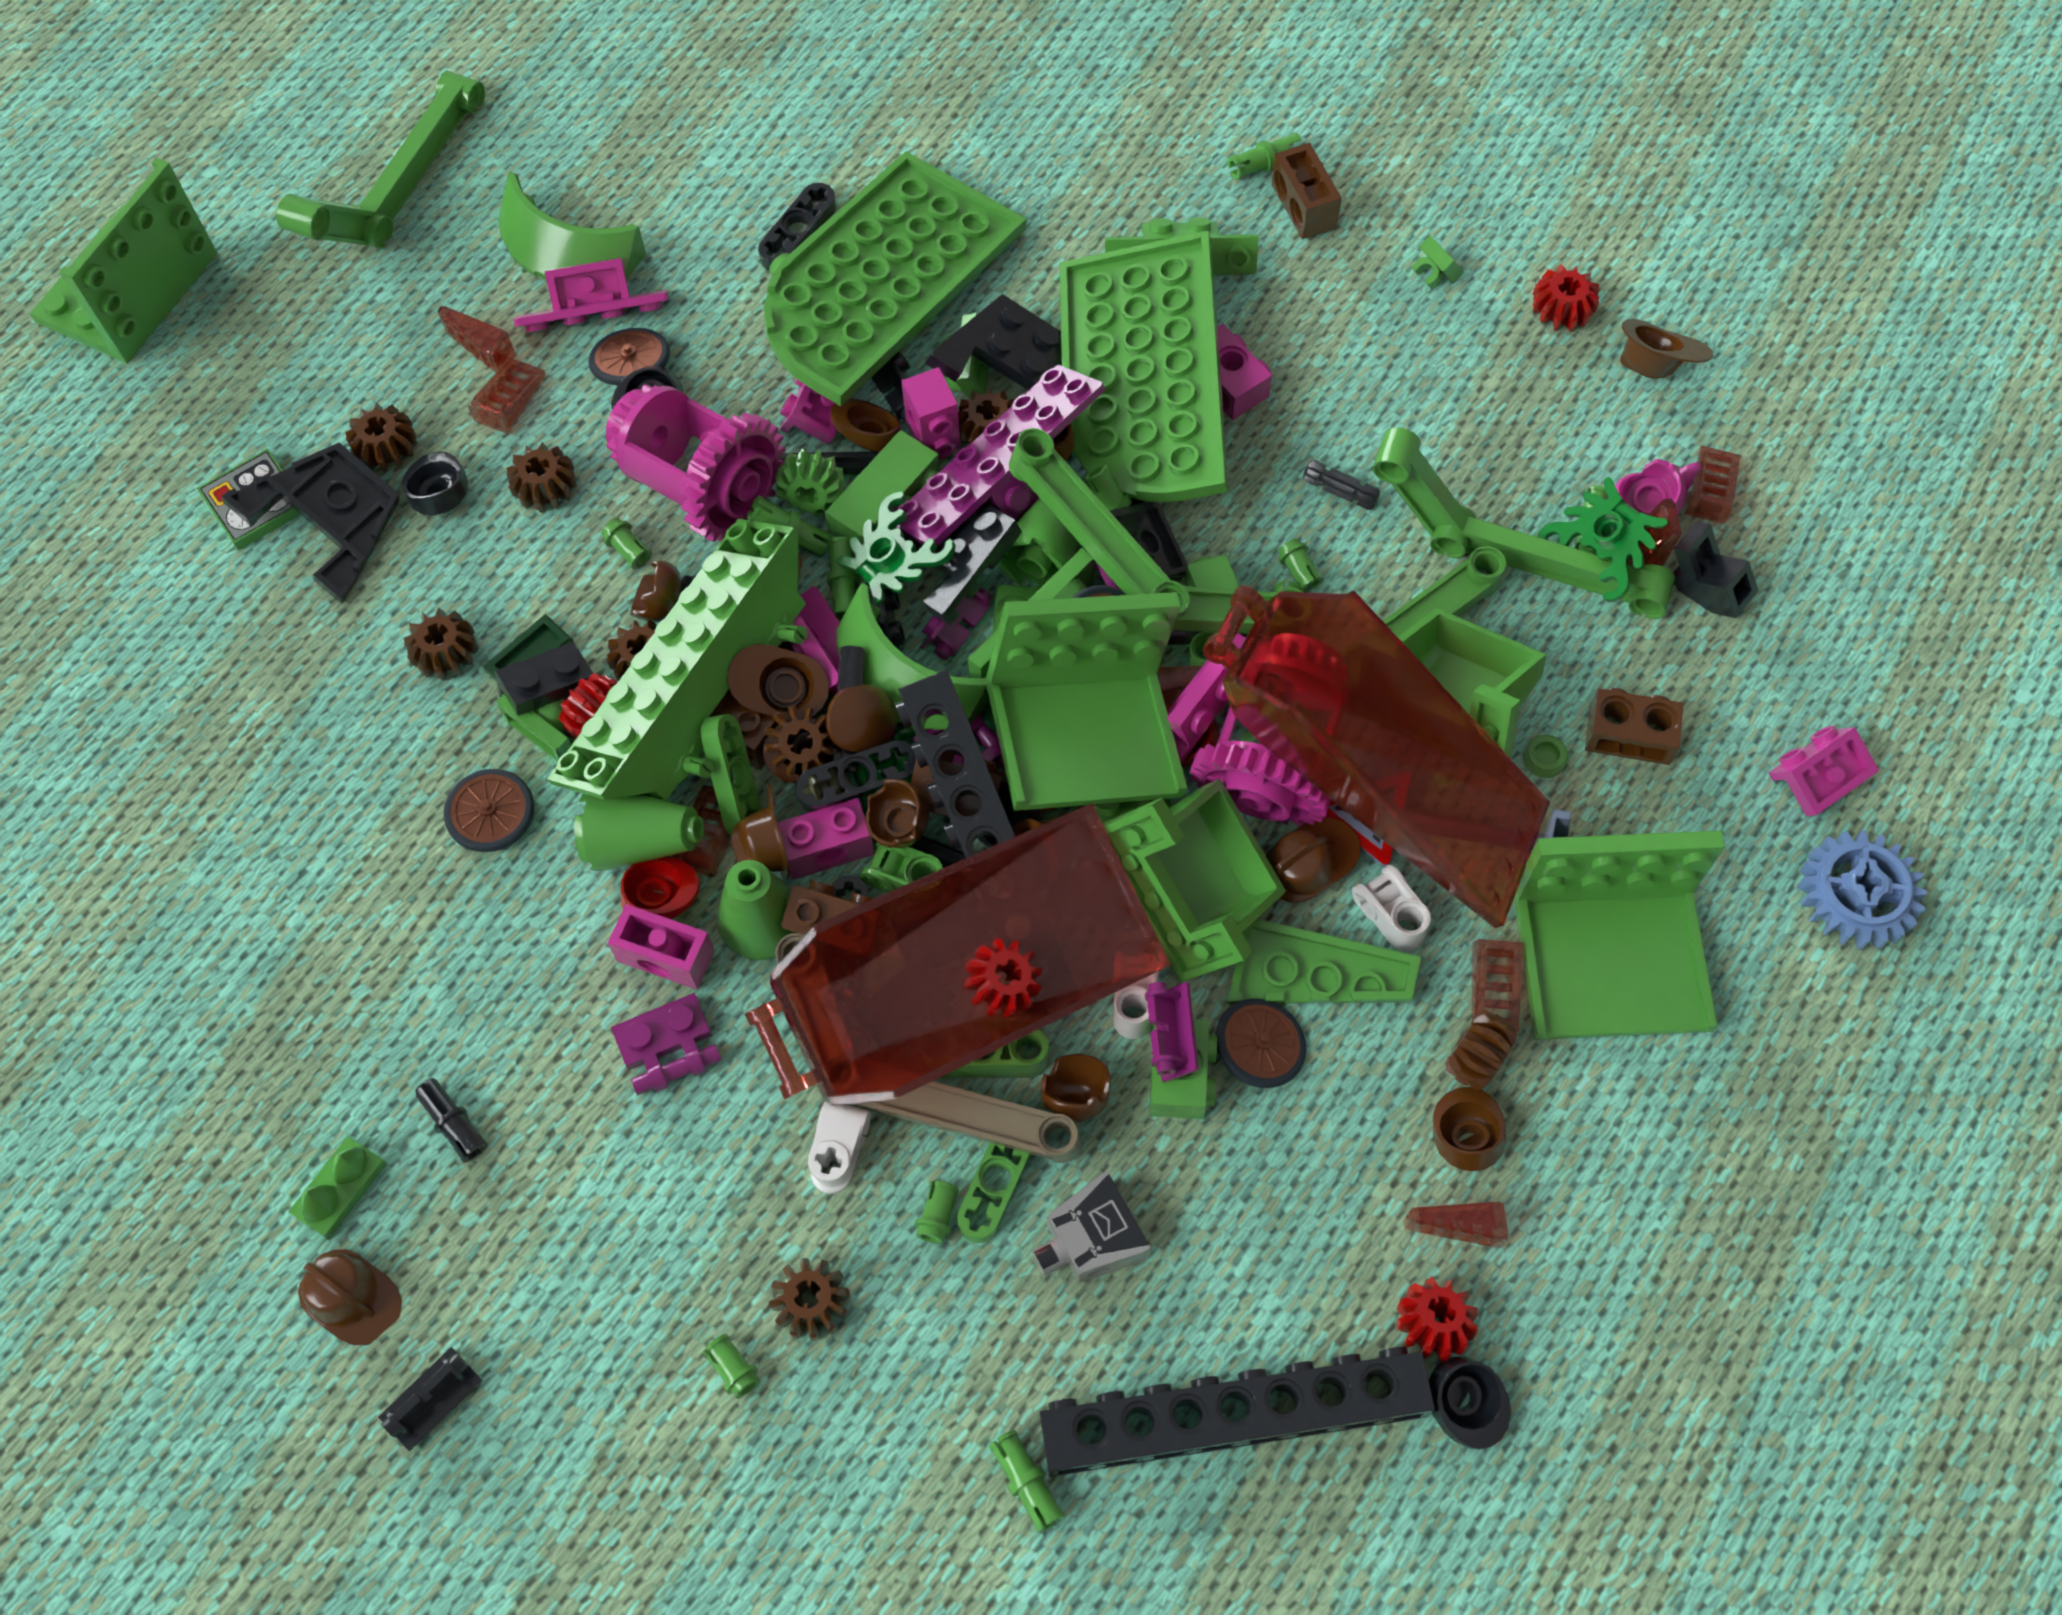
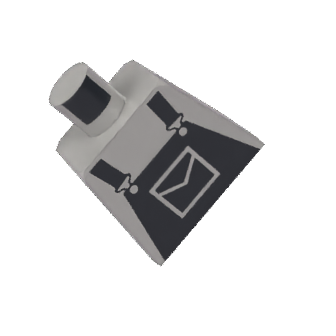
M1106 1171L1050 1213L1047 1217V1226L1054 1239L1032 1250L1033 1257L1044 1276L1068 1264L1078 1283L1149 1259L1151 1247L1111 1176Z

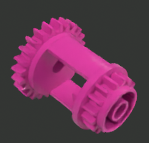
M643 385L642 389H634L626 393L612 409L606 425L607 448L613 451L610 457L617 461L623 474L680 504L681 509L687 512L684 521L691 524L690 529L712 542L716 540L721 542L728 528L737 519L748 520L747 513L748 511L753 512L750 506L758 495L762 496L765 500L776 495L772 487L777 482L778 468L784 463L779 458L786 451V448L780 445L784 438L777 433L779 428L772 425L771 422L756 414L752 416L746 412L743 413L741 418L732 415L731 420H728L689 399L686 394L670 386L658 387L654 385L652 388L648 385ZM693 435L700 439L701 444L694 453L685 473L673 465L683 455L690 437Z
M1279 633L1272 637L1271 642L1263 640L1256 654L1248 657L1245 662L1216 747L1207 744L1205 749L1199 748L1198 753H1196L1190 770V774H1192L1191 780L1198 782L1196 787L1201 788L1206 784L1221 779L1238 810L1244 814L1270 822L1280 821L1288 825L1289 821L1299 826H1302L1303 822L1314 825L1315 821L1322 822L1332 798L1330 796L1332 791L1326 788V782L1320 780L1349 696V690L1345 684L1348 676L1346 672L1347 666L1341 664L1342 658L1337 650L1319 639L1298 633ZM1249 687L1262 696L1293 709L1312 713H1331L1325 732L1308 726L1303 743L1319 748L1313 768L1286 752L1266 745L1247 741H1231Z

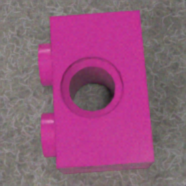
M1224 324L1218 326L1223 411L1231 420H1234L1269 397L1272 374L1267 364L1263 360H1257L1247 349L1244 340L1238 334H1233Z
M937 367L902 380L906 426L911 436L938 453L939 459L946 458L955 450L960 449L958 405L940 368Z
M858 798L777 822L785 845L792 880L874 855L872 839L868 833L865 817Z
M628 904L625 905L607 942L617 962L698 990L715 952L708 932Z

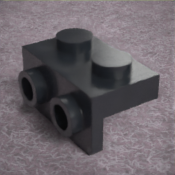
M574 642L552 648L544 653L512 663L495 671L499 697L505 694L517 716L569 697V690H574L578 686L579 680H588L594 674Z

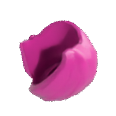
M1655 459L1645 465L1642 473L1628 474L1620 479L1615 486L1624 501L1636 511L1653 517L1667 519L1669 523L1683 509L1687 491L1691 487L1695 476L1701 470V465L1698 462H1694L1679 469V466L1663 459Z

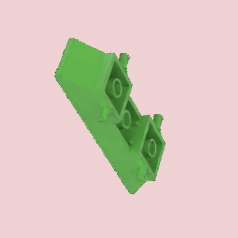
M737 519L728 528L724 539L713 554L704 561L702 569L690 585L681 592L679 600L666 618L657 625L655 633L643 649L634 656L630 667L619 682L609 690L605 701L594 716L584 724L582 732L572 746L559 758L557 766L547 778L552 785L603 800L643 794L667 801L677 785L688 775L694 774L702 778L710 776L708 772L712 773L714 768L712 761L700 758L703 750L700 730L703 721L711 715L729 690L727 682L728 668L733 657L743 648L755 644L778 647L785 641L802 644L804 642L802 639L806 640L807 638L805 627L793 625L795 618L806 604L798 594V531L794 527Z

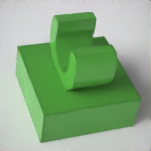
M1431 236L1418 246L1427 257L1418 259L1413 264L1412 269L1417 275L1422 274L1428 268L1433 269L1432 274L1424 281L1430 288H1435L1441 283L1443 274L1451 282H1454L1464 273L1451 256Z

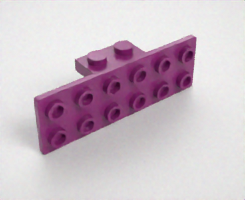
M1056 365L1054 368L1046 371L1041 376L1040 381L1028 392L1016 398L1012 406L1003 415L989 423L979 437L969 446L961 449L956 454L954 460L942 471L930 477L926 485L917 494L898 507L897 511L899 509L904 510L907 514V519L896 528L901 529L905 536L922 545L928 539L933 538L938 546L987 500L992 507L1016 520L1039 498L1026 482L1015 478L1009 470V461L1019 434L1029 428H1038L1054 439L1106 390L1103 383L1060 365Z

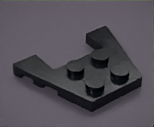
M1002 294L934 349L926 359L925 364L933 369L939 367L945 377L956 382L972 355L1029 391L1040 381L1041 376L1046 371L1054 368L1056 365L1062 366L1061 331Z
M340 442L291 463L292 467L272 476L269 474L254 479V484L238 491L234 488L221 496L223 503L250 526L283 499L336 544L340 550L313 574V578L318 585L341 604L348 597L400 501L399 493Z
M983 503L937 546L934 554L940 553L945 547V542L950 539L956 544V549L949 562L936 567L949 575L950 578L923 601L932 615L949 626L959 616L956 610L959 603L964 597L972 599L979 590L976 581L988 567L994 570L1022 533V530L1013 518L989 504ZM904 536L905 541H913V543L916 545L917 551L923 546L922 544L914 541L913 539Z

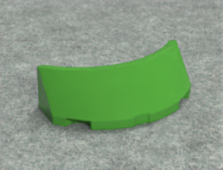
M513 172L508 173L498 224L509 254L523 269L534 276H539L546 280V270L622 257L626 280L629 278L646 254L638 226L631 224L615 228H586L558 221L536 207L534 198L523 193L517 174Z
M861 583L837 627L838 655L842 646L853 645L864 648L863 685L880 687L890 696L895 705L903 701L898 690L899 688L939 672L914 662L890 642L878 625V621L881 618V610L871 603L870 587L865 583ZM950 676L968 722L971 724L987 708L990 702L986 678ZM896 709L897 726L904 728L898 711ZM933 715L925 722L924 729L946 730L948 720L942 715ZM913 725L905 728L908 730L915 731Z

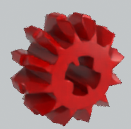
M1562 264L1555 271L1546 270L1541 280L1535 284L1532 293L1534 296L1533 312L1540 313L1541 324L1551 320L1554 331L1561 324H1565L1570 333L1576 325L1585 327L1593 313H1596L1599 305V284L1591 282V273L1580 274L1577 266L1571 271L1566 270Z
M594 673L588 680H579V684L574 690H569L570 695L568 699L561 703L563 711L558 719L562 722L563 728L568 731V735L574 740L582 732L584 724L594 716L605 701L609 690L618 683L615 679Z
M1001 938L995 939L991 943L990 948L981 945L975 951L976 959H970L966 963L965 970L972 976L964 982V988L977 990L978 992L972 999V1005H978L983 1000L988 1003L986 1008L987 1016H993L999 1008L1006 1018L1012 1017L1016 1013L1017 1008L1026 1011L1032 1005L1030 997H1035L1041 992V986L1034 980L1042 975L1043 968L1029 965V962L1035 956L1034 951H1028L1021 955L1019 953V940L1012 941L1008 948H1006ZM999 971L1007 974L1005 981L1010 980L1008 985H1004L999 981L1002 975L996 976Z
M1433 1276L1425 1280L1423 1287L1414 1283L1408 1288L1406 1292L1407 1297L1401 1298L1397 1305V1313L1401 1316L1396 1322V1330L1409 1333L1405 1339V1347H1413L1418 1344L1422 1347L1423 1359L1428 1358L1432 1351H1435L1441 1362L1448 1360L1452 1352L1458 1356L1462 1355L1469 1346L1468 1341L1473 1340L1478 1332V1326L1473 1323L1478 1316V1308L1465 1305L1469 1299L1468 1291L1458 1294L1452 1291V1279L1446 1281L1443 1287H1439ZM1435 1316L1440 1319L1439 1322L1434 1320Z

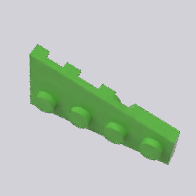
M1256 919L1243 931V935L1253 953L1244 961L1236 963L1227 1004H1235L1241 1000L1251 998L1265 999V1001L1277 1004L1410 1003L1414 994L1421 956Z

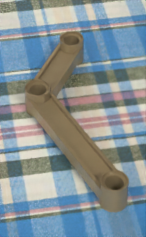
M799 933L788 934L777 944L775 951L776 960L781 968L816 1068L819 1084L834 1101L1044 1157L1056 1163L1069 1162L1079 1154L1082 1146L1080 1132L1072 1119L1063 1114L1049 1113L859 1062L820 951L810 938ZM801 950L809 951L808 959L800 966H791V958L796 952ZM839 1072H852V1080L846 1088L840 1090L833 1089V1080ZM1059 1128L1069 1130L1071 1132V1139L1065 1147L1053 1149L1048 1146L1050 1133Z

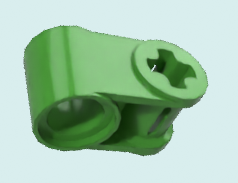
M877 841L875 844L877 851L869 867L863 868L859 876L864 883L872 888L885 893L895 894L920 905L937 899V896L947 889L942 864L938 858L911 847L885 848ZM929 875L935 877L933 882L927 885L915 883L922 876Z

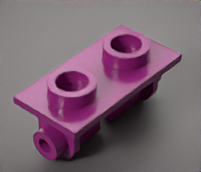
M979 588L972 599L964 597L956 607L959 616L950 626L933 615L922 630L927 637L919 648L924 649L931 643L936 647L934 653L939 658L948 660L950 656L955 657L971 633L960 625L959 622L962 620L971 628H974L990 608L991 594L987 590Z
M1164 982L1149 984V991L1145 993V1000L1148 1005L1149 1023L1156 1025V1030L1150 1032L1153 1054L1151 1059L1152 1066L1157 1068V1074L1161 1075L1162 1082H1168L1198 1071L1199 1065L1189 982L1167 989Z

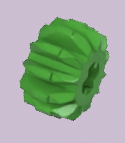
M804 447L798 452V455L789 453L777 471V497L785 499L786 509L796 507L799 509L801 516L806 511H811L818 518L822 511H826L844 492L843 468L835 466V456L823 458L820 449L814 454H809Z

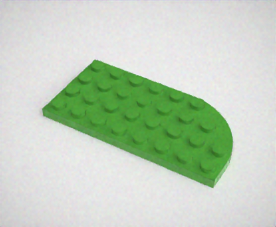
M905 151L791 252L773 273L768 283V293L764 305L765 330L772 351L786 370L797 380L837 405L842 406L1026 230L1027 218Z
M1209 231L1060 262L1062 366L1101 381L1106 388L1095 401L1071 422L1075 433V448L1073 452L1081 466L1088 473L1100 465H1108L1109 471L1123 495L1128 494L1130 498L1142 501L1174 502L1229 492L1213 253Z

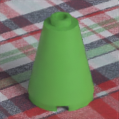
M1040 498L1017 521L1022 533L998 563L1000 569L1014 582L1021 585L1023 580L1026 579L1039 584L1038 590L1078 552L1080 546L1077 539Z
M582 794L579 802H586L583 815H575L574 832L578 855L582 862L592 865L589 868L592 871H606L692 851L697 843L702 840L704 834L703 820L698 816L694 808L643 794L611 800H603Z
M741 861L729 870L717 913V927L725 945L737 954L751 960H765L776 957L775 951L780 940L788 934L796 933L786 930L781 926L792 888L758 861Z

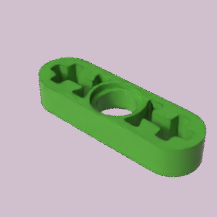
M723 714L707 717L701 725L700 736L706 759L713 763L714 768L710 775L722 821L728 834L732 835L734 826L740 819L761 810L762 807L740 724L733 715ZM730 767L734 773V786L730 778Z
M989 1143L958 1211V1227L965 1239L973 1243H984L996 1235L1032 1154L1014 1150L1012 1160H1020L1019 1164L1015 1165L1006 1157L993 1156L995 1151H999L1004 1156L1007 1147ZM1000 1167L1009 1172L1011 1181L1005 1189L995 1191L986 1186L984 1177L990 1169ZM977 1192H980L991 1201L1001 1202L999 1207L990 1202L986 1210V1220L991 1223L989 1227L981 1225L977 1231L971 1230V1221L966 1217L968 1214L977 1215L983 1203L981 1197H975Z

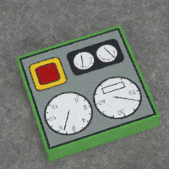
M268 448L197 488L238 551L301 515L281 499L250 526L223 503L221 496L225 492L234 488L236 491L254 484V479L266 474L272 476L283 471Z

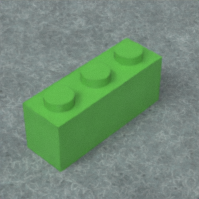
M900 430L825 511L828 532L835 537H856L863 545L864 523L871 519L875 525V530L877 529L879 508L881 502L888 495L902 491L906 501L910 500L926 485L930 477L940 472L938 453ZM900 505L896 506L893 512H896Z

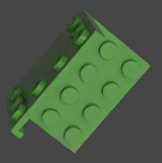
M157 157L152 162L155 170L127 203L119 207L68 268L62 267L59 271L61 277L29 313L35 322L128 364L218 254L171 165Z
M1177 592L1004 603L986 676V685L1014 811L1184 797L1187 785L1173 732L1167 720L1168 714L1157 676L1158 668L1181 607Z
M1722 830L1538 839L1513 889L1534 1040L1713 1032L1716 1029L1717 1020L1693 892L1725 848Z

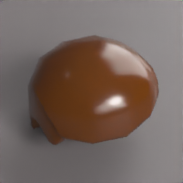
M661 560L651 564L655 567L654 575H644L642 577L631 606L630 616L644 621L651 619L656 623L661 622L679 600V596L683 591L680 572L676 566Z
M887 779L883 781L884 786L878 792L868 796V811L865 817L869 835L883 847L906 848L918 841L926 831L930 818L928 803L925 796L907 781Z
M1084 1054L1063 1055L1056 1058L1051 1073L1049 1075L1044 1074L1042 1078L1040 1094L1044 1107L1050 1113L1063 1114L1070 1117L1073 1122L1079 1123L1099 1115L1106 1107L1110 1096L1111 1076L1108 1066L1098 1058Z

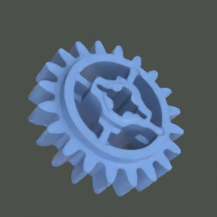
M1861 830L1854 841L1847 831H1843L1836 841L1829 836L1823 841L1820 848L1815 847L1807 857L1809 861H1806L1799 871L1805 877L1797 885V889L1809 892L1800 904L1804 907L1816 908V911L1809 918L1810 922L1825 920L1826 925L1822 934L1826 936L1832 933L1833 930H1838L1840 932L1839 944L1844 945L1851 936L1855 937L1856 945L1861 950L1869 943L1870 939L1877 949H1881L1888 942V939L1896 943L1905 935V932L1909 933L1918 922L1915 918H1918L1925 910V907L1919 902L1926 896L1927 890L1915 887L1924 875L1920 872L1908 871L1909 866L1915 859L1913 857L1899 859L1897 857L1901 849L1899 844L1892 846L1889 850L1885 849V839L1881 834L1873 843L1868 841L1865 830ZM1843 863H1851V869L1848 873H1842L1839 878L1830 876L1833 867ZM1884 902H1891L1893 904L1891 913L1880 917H1873L1872 911L1876 906H1881Z

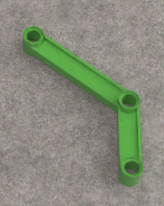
M448 70L444 71L437 81L436 97L359 206L286 194L277 207L276 220L279 227L316 241L329 240L367 245L378 249L384 248L387 244L384 241H389L392 237L393 219L467 112L476 114L479 110L476 107H481L484 103V84Z
M1398 427L1388 429L1385 432L1373 465V472L1379 479L1392 484L1432 537L1430 547L1434 552L1440 555H1444L1446 552L1448 553L1447 557L1460 558L1465 553L1471 555L1475 549L1481 546H1490L1501 551L1505 556L1506 566L1601 595H1604L1605 592L1614 591L1617 588V580L1612 579L1605 583L1598 578L1599 574L1609 567L1613 560L1601 561L1595 554L1476 519V515L1472 510L1459 505L1420 452L1421 441L1414 432ZM1648 564L1644 565L1641 570H1636L1634 566L1627 565L1630 587L1629 591L1620 601L1629 603L1630 611L1636 615L1641 616L1642 613H1645V617L1649 619L1663 617L1666 613L1675 582L1674 573L1661 565Z
M1029 428L1019 434L1009 461V470L1012 475L1018 480L1026 482L1123 593L1126 595L1177 592L1181 607L1172 632L1174 630L1219 633L1235 631L1239 634L1269 635L1270 637L1279 633H1298L1312 609L1311 601L1304 592L1296 588H1285L1280 592L1184 587L1178 582L1171 581L1057 453L1049 434L1038 428Z
M1481 546L1475 549L1467 560L1339 652L1342 658L1341 664L1347 666L1346 672L1348 676L1345 684L1349 690L1348 698L1357 692L1362 643L1370 636H1375L1391 643L1435 608L1459 617L1479 601L1493 595L1497 591L1506 567V559L1502 552L1490 546ZM1478 570L1486 571L1489 575L1482 574ZM1201 632L1193 637L1190 643L1188 670L1193 677L1207 661L1199 656L1204 654L1211 655L1224 639L1220 634L1216 632Z

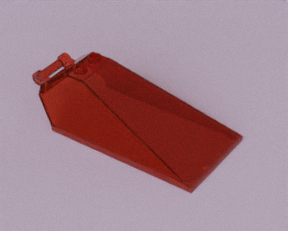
M1239 586L1231 597V608L1219 630L1208 638L1203 647V653L1209 661L1215 664H1222L1228 670L1222 683L1234 716L1264 747L1492 927L1504 926L1550 801L1354 590L1347 594L1280 591L1270 600L1266 601L1252 587ZM1248 615L1254 621V624L1239 649L1233 641Z
M1091 803L816 924L770 972V986L776 999L756 1007L744 1015L750 1027L755 1026L782 1083L779 1086V1090L784 1100L815 1085L818 1086L824 1101L832 1106L891 1100L905 1095L1169 967L1171 964ZM999 938L1002 939L1006 948H1008L1012 941L1019 940V953L1021 955L1028 951H1034L1035 956L1029 962V965L1043 968L1042 975L1034 980L1041 986V992L1035 997H1030L1032 1005L1026 1011L1017 1008L1016 1013L1009 1018L1004 1016L1000 1008L993 1016H987L986 1008L988 1003L983 1000L978 1005H972V999L978 992L977 990L964 988V982L972 976L965 970L966 963L970 959H976L975 951L979 946L985 945L990 948L991 943ZM999 971L996 976L1002 975L999 981L1004 985L1010 983V980L1005 981L1007 974ZM782 1012L810 1069V1072L799 1076L772 1019L773 1016Z

